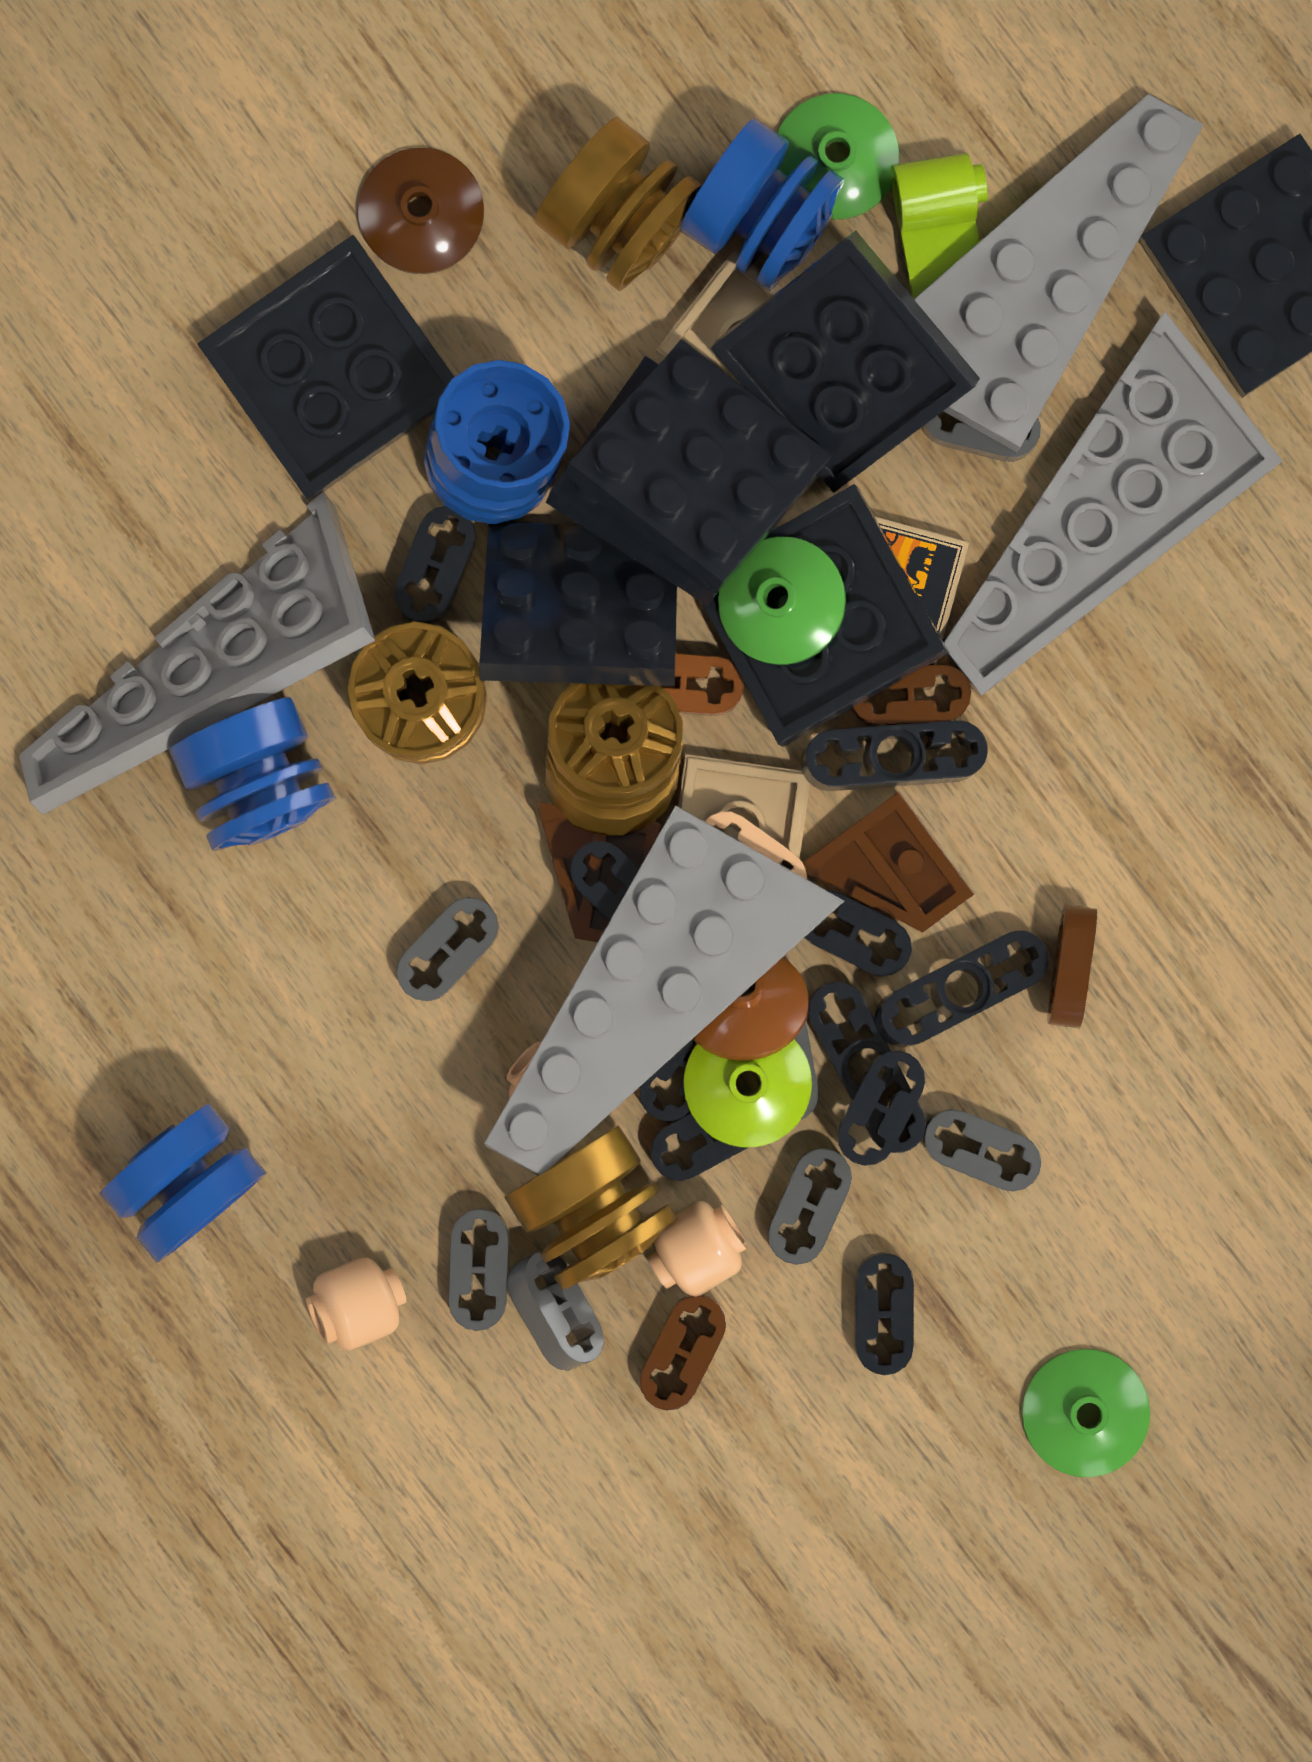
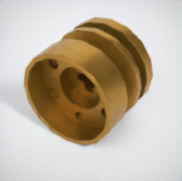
M616 117L606 123L566 167L540 205L534 221L537 226L566 249L578 244L591 232L598 238L587 258V266L596 271L618 253L619 256L613 263L606 280L616 290L621 291L642 272L651 269L681 234L682 221L702 185L689 175L683 178L666 194L665 191L677 172V164L669 159L658 165L645 177L639 171L650 150V142L619 117Z
M410 622L388 627L374 637V642L363 647L352 664L347 691L352 715L374 746L396 760L427 764L446 760L469 745L483 723L488 696L485 682L480 681L479 663L463 640L441 626ZM417 675L422 683L433 681L434 688L426 692L428 703L423 707L417 708L411 699L400 701L399 695L408 690L406 679L410 676Z
M572 683L560 693L549 715L545 784L554 806L573 825L598 835H626L648 827L667 810L677 789L683 746V720L674 699L661 686ZM607 736H610V737H611V738L606 739L605 741L603 740L604 737H607ZM626 739V743H623V744H620V743H619V742H621V741H623V740Z
M619 1125L504 1197L526 1233L536 1231L553 1223L559 1229L561 1234L540 1254L545 1263L570 1249L574 1253L577 1260L554 1276L562 1290L576 1283L594 1279L598 1280L618 1269L650 1248L665 1227L677 1219L669 1204L645 1218L641 1216L636 1208L660 1191L656 1183L646 1184L629 1192H626L620 1181L635 1169L641 1159Z

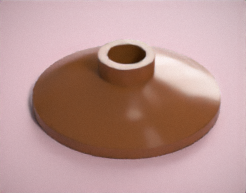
M782 957L748 988L753 990V993L744 997L739 996L698 1033L693 1040L706 1051L730 1060H756L768 1057L782 1050L800 1033L807 1018L808 993L801 974L788 960Z

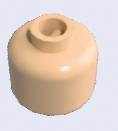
M698 1200L674 1213L677 1219L666 1226L654 1241L656 1251L648 1255L652 1269L665 1288L668 1289L677 1284L683 1292L696 1297L740 1271L742 1266V1256L740 1253L747 1249V1244L736 1222L722 1204L713 1208L708 1203Z
M364 1256L321 1273L313 1284V1295L306 1298L309 1315L322 1341L327 1345L334 1342L338 1347L346 1351H354L392 1334L399 1324L398 1306L406 1303L405 1291L396 1272L392 1268L382 1271L375 1261Z

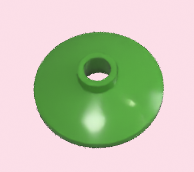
M841 93L816 96L797 106L780 126L778 134L789 141L785 158L779 168L780 171L789 175L799 163L812 156L818 160V164L806 186L807 189L813 191L830 170H833L845 179L836 197L831 220L850 219L868 212L882 201L892 187L891 166L899 164L898 142L887 118L871 103L859 97ZM832 142L845 144L849 150L848 158L839 163L829 160L825 154V148L828 144Z
M793 537L768 538L760 543L719 591V613L727 635L745 654L768 664H795L818 654L836 635L845 612V587L834 562L815 545ZM775 587H785L788 592L786 604L782 608L771 609L767 603L768 593Z
M1076 1349L1053 1357L1035 1373L1024 1395L1022 1420L1031 1446L1047 1464L1068 1475L1096 1477L1119 1469L1138 1452L1148 1432L1150 1404L1142 1381L1124 1361L1104 1351ZM1086 1403L1096 1404L1100 1410L1098 1422L1090 1427L1080 1425L1077 1420L1078 1409Z

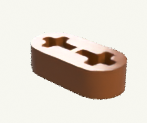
M675 654V679H680V689L663 688L674 699L680 714L719 716L730 712L741 700L744 685L738 669L727 659L714 656ZM718 669L722 670L723 681L733 683L734 690L733 693L722 694L720 704L708 703L706 692L686 689L687 679L707 680L710 670Z

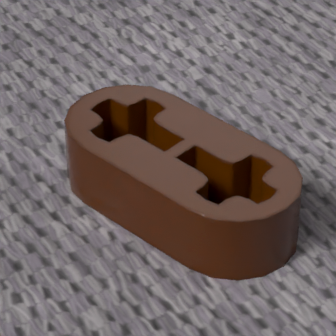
M927 665L885 689L888 691H906V701L887 703L884 714H874L872 704L868 702H862L851 708V710L859 720L873 726L954 721L965 712L970 704L971 688L965 675L955 667ZM937 677L946 678L948 688L958 689L960 696L959 699L952 700L949 703L947 712L937 711L935 701H914V690H929L935 686Z
M1068 904L1063 906L1048 1003L1047 1023L1050 1025L1078 1029L1082 1025L1096 935V908Z
M687 1295L678 1300L671 1309L643 1365L640 1375L641 1392L645 1399L655 1408L666 1411L676 1410L688 1404L695 1395L723 1339L726 1329L725 1314L719 1303L706 1295L696 1297ZM699 1306L707 1307L710 1310L708 1321L715 1326L714 1332L711 1336L700 1333L690 1351L681 1347L680 1344L686 1334L687 1327L683 1322L679 1321L680 1315L683 1311L694 1314ZM677 1353L686 1358L679 1373V1378L686 1383V1388L682 1393L672 1390L666 1398L660 1397L656 1394L658 1383L650 1378L651 1373L655 1368L666 1371Z

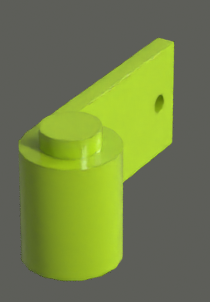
M968 153L893 164L891 166L893 199L910 293L913 299L919 296L980 242L976 218L978 203L988 201L987 181L983 164L972 165Z

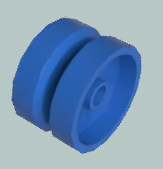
M206 1104L177 1126L173 1124L138 1151L128 1161L129 1165L99 1193L119 1218L133 1217L154 1201L158 1200L162 1207L140 1226L136 1237L156 1263L165 1259L191 1239L267 1174L247 1148L232 1150L212 1166L206 1163L205 1160L227 1140L230 1127L211 1104Z

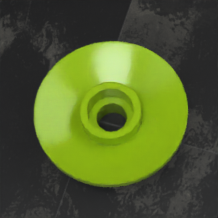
M795 1039L775 1054L747 1061L718 1057L697 1044L688 1059L684 1073L685 1098L696 1122L715 1139L737 1147L764 1146L787 1135L803 1117L808 1107L812 1090L810 1066L804 1051ZM753 1071L759 1076L761 1087L755 1095L744 1096L738 1092L736 1079L740 1073Z

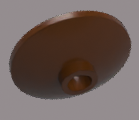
M410 148L385 158L368 175L359 196L358 219L365 241L373 253L384 263L406 273L431 274L443 271L457 264L474 247L483 226L484 201L481 189L474 175L457 158L437 149ZM424 196L432 202V208L427 215L416 217L410 214L408 204L414 197Z

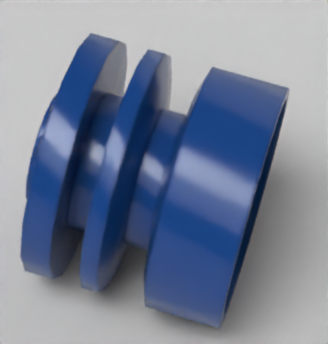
M753 118L738 133L712 169L686 212L680 232L713 254L726 246L737 234L745 242L738 255L735 269L744 274L755 263L762 252L769 257L757 277L756 283L770 292L784 276L801 265L819 240L833 216L832 211L836 197L845 179L833 170H830L814 190L810 191L806 186L817 167L818 160L809 156L799 163L789 175H786L779 168L785 158L789 141L756 118Z
M503 360L474 364L452 378L438 400L434 419L427 437L424 455V465L430 487L446 507L467 520L498 524L518 520L540 505L553 484L558 466L566 451L570 428L564 399L549 379L525 364ZM488 447L500 450L496 461L485 457Z
M291 697L277 699L233 715L186 737L169 749L186 789H198L216 785L219 795L210 799L196 811L199 821L203 822L229 815L230 821L215 828L206 835L213 851L237 845L248 844L251 846L279 836L304 824L318 809L336 799L328 782L303 790L300 789V783L323 770V767L318 759L304 760L292 764L287 759V753L297 748L309 738L294 700Z

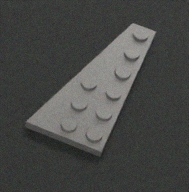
M1150 94L1146 95L914 299L980 377L975 388L945 409L944 412L1016 453L1019 451L1201 131L1202 123Z
M1165 311L944 642L949 651L946 655L956 668L965 675L979 697L1282 462V459Z
M324 492L306 506L312 514L287 536L279 529L262 544L267 553L242 575L239 573L227 574L158 634L155 640L160 646L136 667H133L127 661L114 672L110 678L115 685L91 706L76 705L19 755L29 801L42 815L170 749L186 737L231 717L375 641L336 507Z
M675 806L484 1145L538 1176L545 1173L844 901Z

